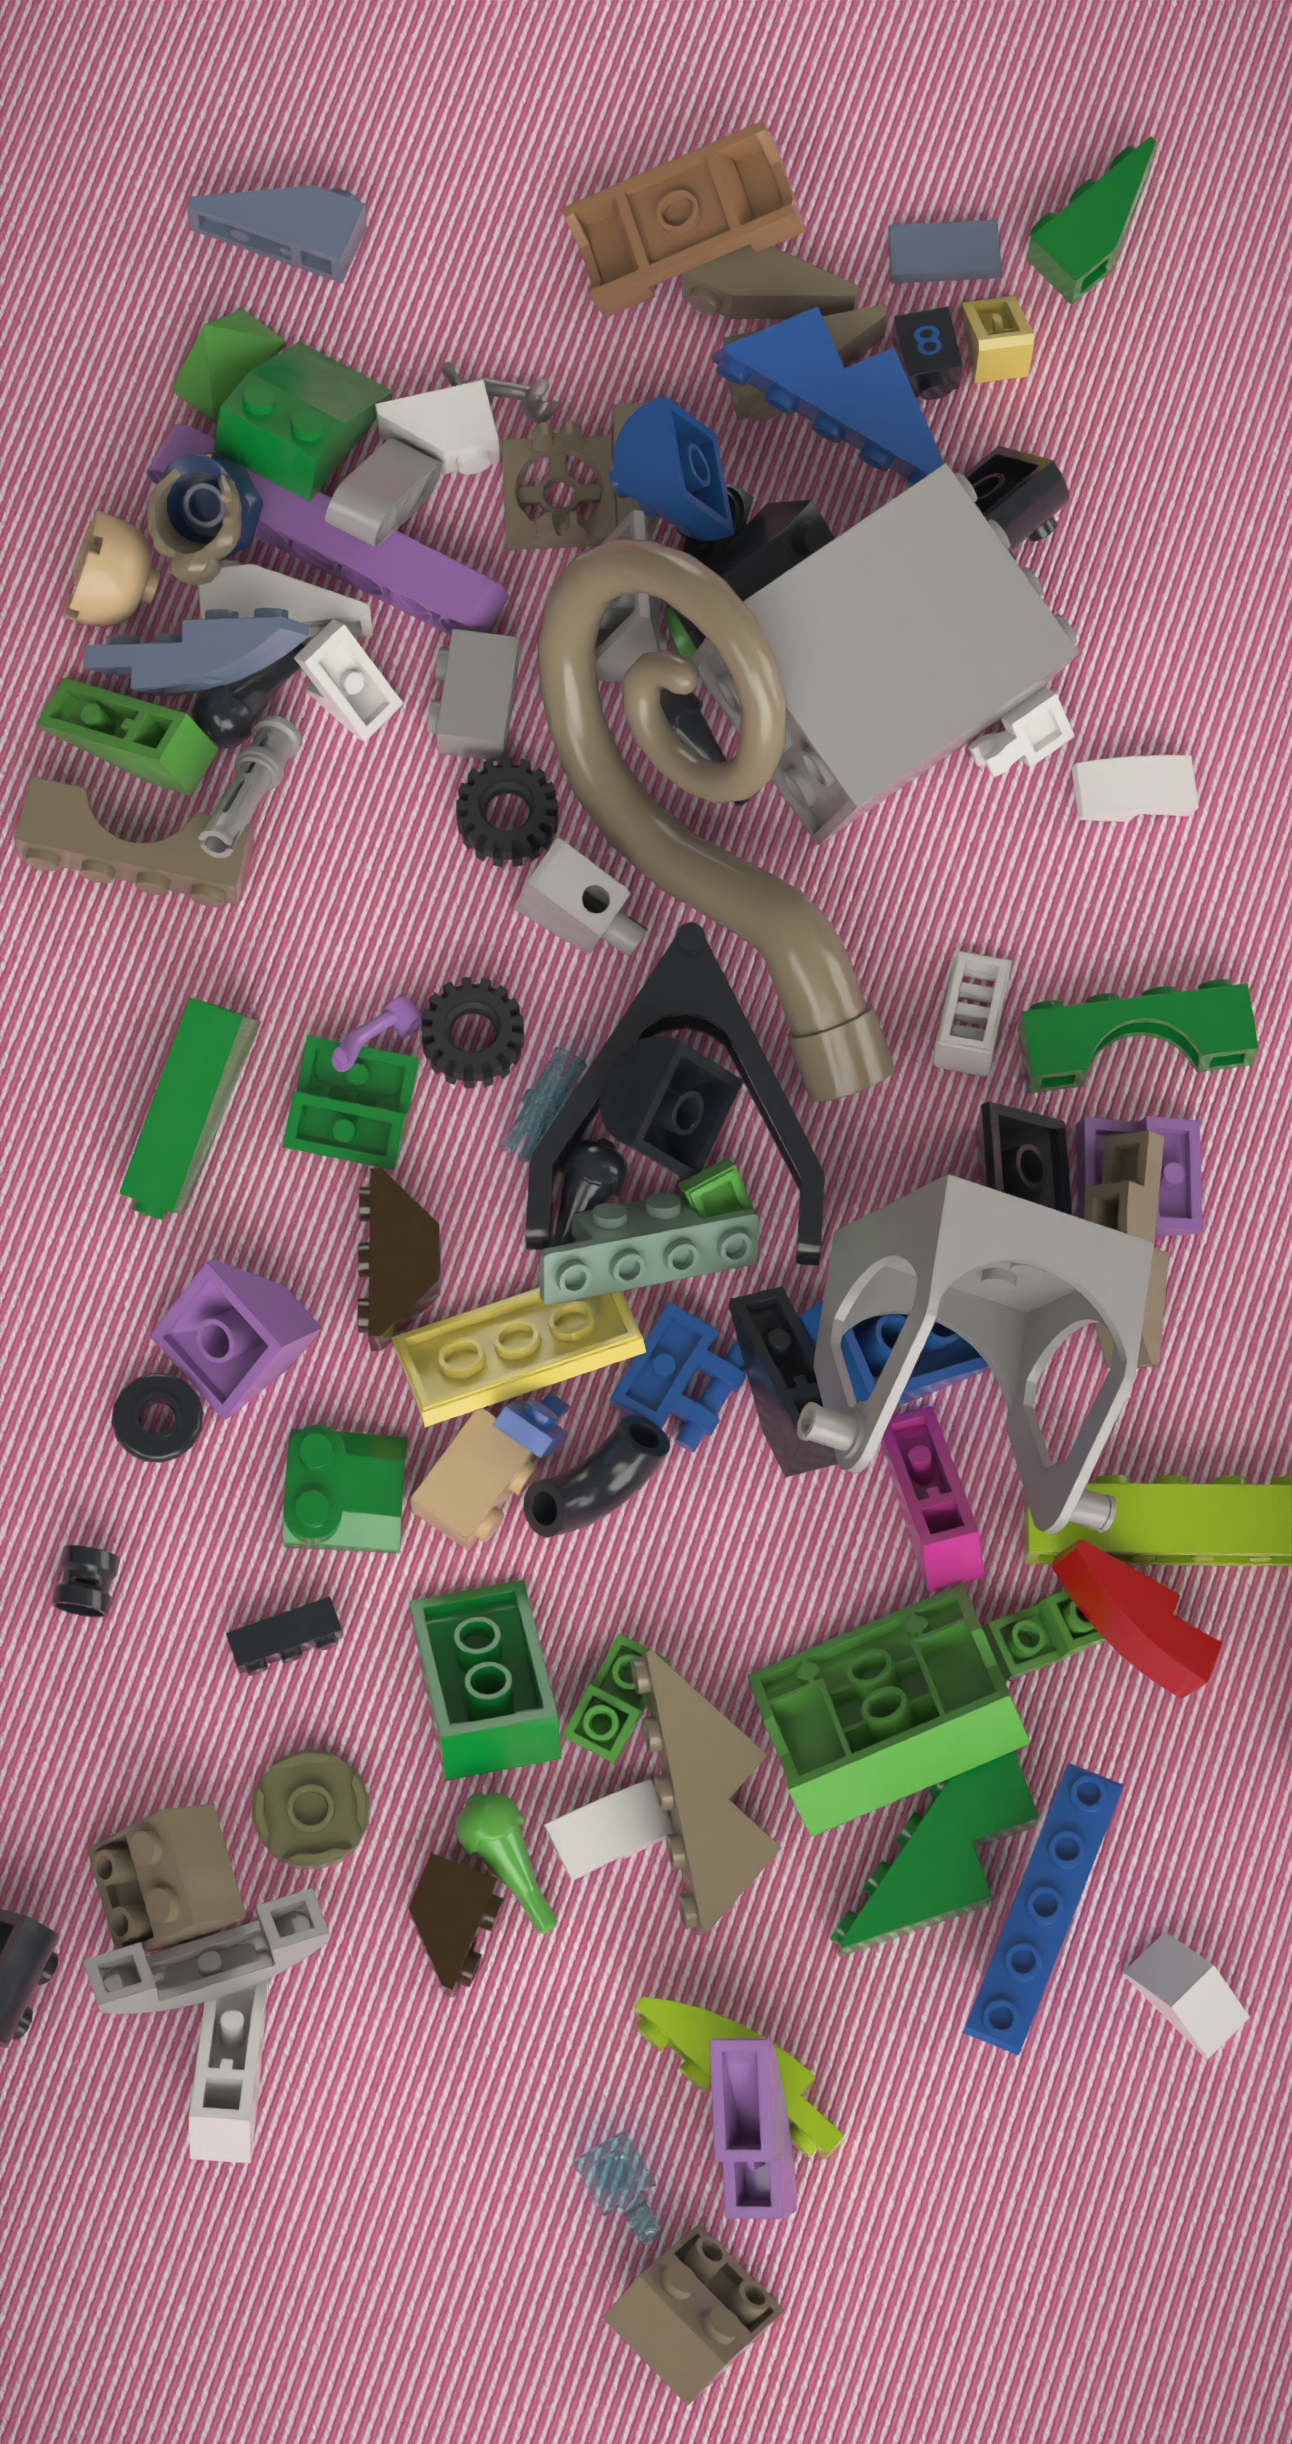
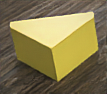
M1016 296L962 302V317L974 384L1028 377L1034 347V335Z

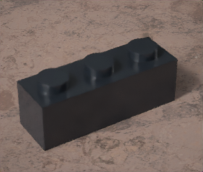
M330 1596L226 1633L239 1674L247 1672L248 1676L266 1671L269 1668L268 1664L282 1660L283 1663L296 1661L304 1656V1651L317 1648V1651L330 1649L338 1644V1639L344 1638Z

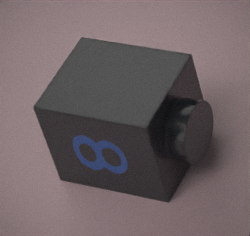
M945 306L894 316L891 339L893 348L896 350L915 397L920 396L925 400H935L947 396L952 390L959 389L963 365L949 307Z

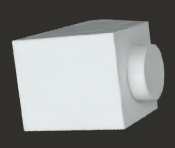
M484 380L375 404L379 436L385 440L393 437L443 463L441 472L445 474L458 471L461 474H476L486 470L491 464L500 462L499 438Z

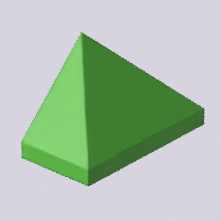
M244 309L203 325L172 386V391L215 424L219 418L220 406L244 377L256 367L276 356L286 346L285 340Z

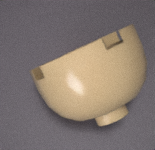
M97 510L94 512V521L90 520L72 572V575H75L73 586H76L74 595L66 594L63 618L97 627L113 626L130 618L140 601L148 604L151 603L157 588L160 572L150 569L151 548L146 537L133 524Z

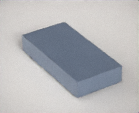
M998 220L888 226L891 284L1001 278L1002 266Z

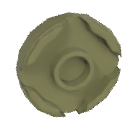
M302 1750L280 1758L264 1774L253 1794L252 1819L260 1842L275 1859L296 1869L320 1870L342 1862L359 1847L369 1827L370 1800L361 1776L347 1762L326 1751Z

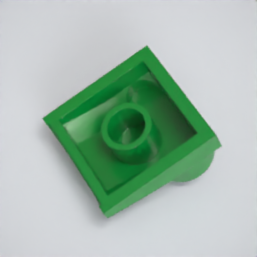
M310 1425L302 1429H291L287 1451L283 1507L284 1548L400 1554L404 1471L408 1438L340 1432L324 1425Z

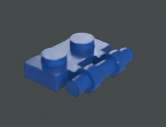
M668 1302L644 1341L646 1353L635 1356L611 1395L610 1405L627 1415L647 1418L661 1429L670 1415H675L685 1422L675 1442L682 1448L695 1452L705 1435L711 1436L719 1424L720 1419L717 1417V1414L731 1391L738 1392L746 1379V1375L743 1372L745 1365L739 1344L733 1343L724 1359L710 1352V1349L718 1337L719 1330ZM697 1370L711 1378L698 1403L683 1395Z

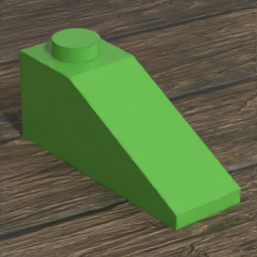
M68 678L62 679L36 723L42 730L150 784L190 796L193 795L219 750L187 713Z

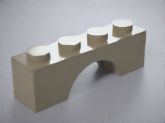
M32 776L30 777L14 836L19 858L25 859V863L33 868L43 871H57L58 866L80 871L81 876L98 883H112L113 878L133 882L139 890L154 895H166L170 890L188 894L196 903L209 907H221L224 902L239 905L255 844L252 824L248 823L229 857L215 858L210 856L200 847L201 840H198V837L212 815L196 812L181 830L166 839L151 843L125 841L110 834L97 822L91 812L86 788Z

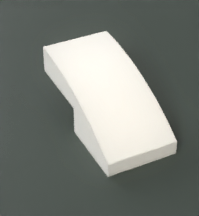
M1191 755L1117 757L1080 762L1071 767L1078 820L1129 822L1138 814L1189 816L1199 808Z
M651 1779L605 1796L544 1825L545 1831L570 1881L622 1856L626 1859L666 1839V1835L674 1833L672 1821L667 1810L661 1811L659 1808L655 1786Z

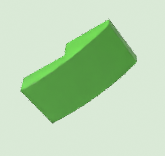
M1066 1590L1045 1597L1033 1607L990 1621L982 1627L1005 1682L1054 1664L1106 1641L1091 1625Z
M618 1633L592 1684L588 1685L562 1737L613 1764L616 1763L648 1707L646 1693H636L631 1673V1659L639 1658L648 1648ZM656 1653L670 1666L671 1660Z

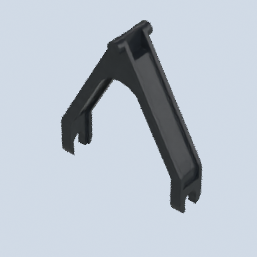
M694 922L684 923L677 930L676 937L531 1156L525 1232L526 1249L543 1250L550 1245L554 1178L559 1172L570 1148L579 1142L600 1110L599 1101L602 1080L607 1070L617 1057L635 1042L647 1037L657 1036L666 1031L688 1029L708 1034L723 1045L730 1055L800 1192L796 1264L819 1266L822 1242L824 1171L705 938L703 928Z

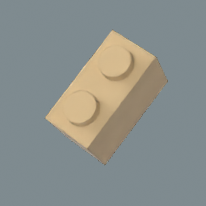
M483 1408L474 1411L410 1498L414 1514L468 1551L478 1538L486 1543L492 1537L505 1516L499 1509L512 1492L518 1496L522 1495L539 1470V1467L533 1464L537 1459L536 1455L493 1426L497 1418Z

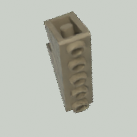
M650 1648L639 1658L631 1659L632 1679L636 1693H646L650 1716L642 1719L644 1738L649 1753L658 1752L662 1775L654 1777L657 1802L661 1811H670L674 1831L673 1834L666 1835L668 1857L673 1870H682L686 1892L678 1894L681 1920L685 1929L693 1928L698 1935H702L710 1931L782 1848L729 1800L768 1754Z

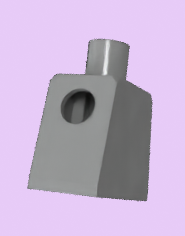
M557 837L537 866L513 906V909L588 954L592 953L602 938L630 957L648 928L621 911L631 892L559 837ZM585 907L591 908L595 913L589 912Z

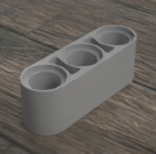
M392 437L341 482L329 503L325 522L377 548L425 504L439 480L443 463Z

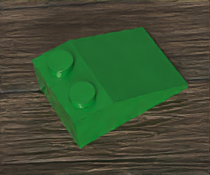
M297 342L250 371L220 406L214 451L230 460L243 463L247 469L310 502L376 420L375 404L391 401L394 391L315 349Z
M524 1580L409 1601L431 1721L445 1781L561 1759L558 1713Z

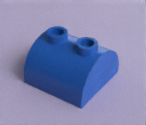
M665 396L647 402L637 409L623 425L615 443L613 466L609 469V478L615 493L621 499L630 496L638 502L641 510L644 511L647 517L657 515L690 538L713 541L735 534L716 433Z

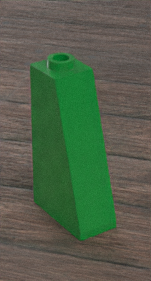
M189 997L119 1192L134 1199L131 1207L132 1210L160 1220H164L167 1211L183 1214L262 1021L206 1001Z

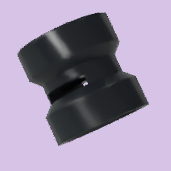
M79 1545L64 1546L59 1563L64 1573L62 1582L54 1587L51 1605L58 1610L75 1615L93 1618L107 1617L112 1597L108 1593L109 1582L117 1576L120 1558L113 1553Z

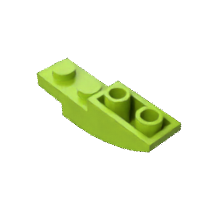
M642 1996L634 2005V2014L640 2019L635 2025L637 2031L657 2050L661 2051L668 2045L684 2060L679 2066V2070L703 2092H706L711 2086L710 2039L765 2038L731 2019L684 2003ZM772 2043L786 2101L791 2143L808 2158L816 2151L824 2160H827L842 2143L844 2135L803 2098V2095L814 2085L816 2076L789 2053Z

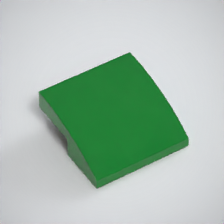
M307 1035L297 1089L293 1091L282 1147L396 1170L421 1058L362 1046L353 1066L345 1072H338L332 1064L333 1051L340 1046L341 1042Z

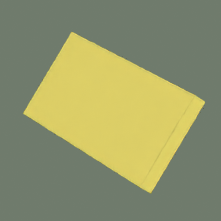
M539 1287L391 1337L396 1355L425 1427L646 1353L643 1337L622 1291L546 1305L540 1298Z

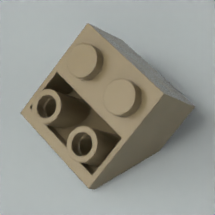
M214 1804L161 1809L87 1848L115 1950L141 1942L146 1955L209 1936L246 1917Z
M699 2223L639 2275L602 2318L688 2406L785 2310L725 2250L724 2246L713 2238Z

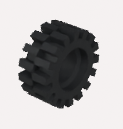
M502 757V765L494 766L493 760L489 759L483 762V771L478 772L474 767L467 774L468 783H461L458 790L459 799L456 800L459 834L462 833L463 843L466 848L470 850L473 847L476 858L483 862L487 856L493 858V866L503 867V860H512L513 867L522 866L523 857L529 856L531 861L540 857V848L542 846L545 849L549 848L552 843V834L556 833L558 827V799H556V790L552 781L550 783L546 782V773L540 767L535 772L532 771L531 762L521 758L520 765L518 766L512 765V757ZM513 794L522 798L530 811L525 823L514 830H500L491 825L486 818L485 810L488 803L496 796Z
M471 977L461 978L462 985L454 987L452 981L443 985V994L439 996L435 992L430 997V1007L428 1009L424 1008L421 1017L423 1051L426 1059H430L431 1068L437 1075L440 1072L445 1074V1081L455 1085L457 1079L464 1081V1088H474V1082L483 1081L484 1087L494 1084L493 1077L499 1075L503 1080L508 1076L512 1063L517 1066L521 1058V1048H524L523 1015H520V1006L515 997L510 1000L508 998V990L502 985H499L496 990L491 987V980L481 977L480 984H472ZM467 1014H479L486 1017L495 1028L493 1041L485 1049L476 1052L460 1049L454 1044L450 1036L451 1028L457 1019Z

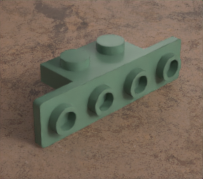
M656 1193L648 1196L646 1200L621 1205L603 1203L595 1206L593 1210L572 1214V1235L578 1242L545 1248L540 1252V1298L546 1305H552L754 1265L758 1261L759 1217L752 1209L700 1218L679 1193Z

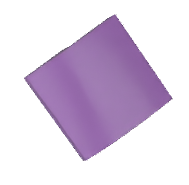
M1145 1116L1139 1122L1084 1117L1076 1123L1078 1218L1083 1219L1085 1186L1099 1185L1102 1182L1106 1136L1150 1130L1164 1136L1155 1236L1199 1234L1203 1231L1200 1121Z

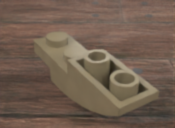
M1148 1130L1106 1136L1102 1182L1099 1185L1085 1186L1084 1220L1155 1244L1164 1146L1163 1135ZM1153 1248L1137 1368L1159 1366L1169 1253ZM1094 1323L1107 1367L1111 1368L1114 1341L1102 1323Z

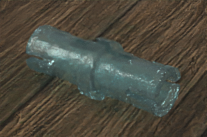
M554 1048L552 1056L534 1089H527L521 1099L524 1107L506 1138L500 1144L502 1150L512 1155L523 1136H526L527 1140L516 1159L530 1164L531 1156L562 1110L565 1100L582 1071L587 1067L585 1061L575 1056L564 1074L561 1075L560 1071L571 1053L563 1048Z

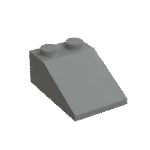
M633 510L602 544L618 538L650 540L644 511ZM629 593L612 600L602 616L595 644L598 681L624 683L626 672L643 653L666 651V638L662 632H659L658 616L663 599L645 593Z

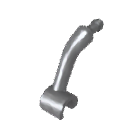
M445 362L441 366L443 375L447 377L452 387L484 380L487 396L522 401L521 409L523 414L532 422L549 421L559 405V402L556 400L546 402L540 399L549 388L548 382L542 379L536 380L531 387L489 377L461 382L453 363Z

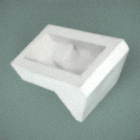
M332 620L294 657L311 680L305 686L307 693L358 739L364 742L404 704L345 624Z

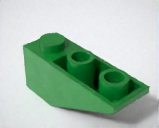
M1151 136L1136 149L1132 145L1123 149L1113 159L1109 166V171L1096 182L1093 179H1088L1082 183L1070 197V204L1057 215L1053 212L1044 215L1029 233L1031 238L1027 261L1071 305L1099 283L1113 269L1152 165L1156 141Z

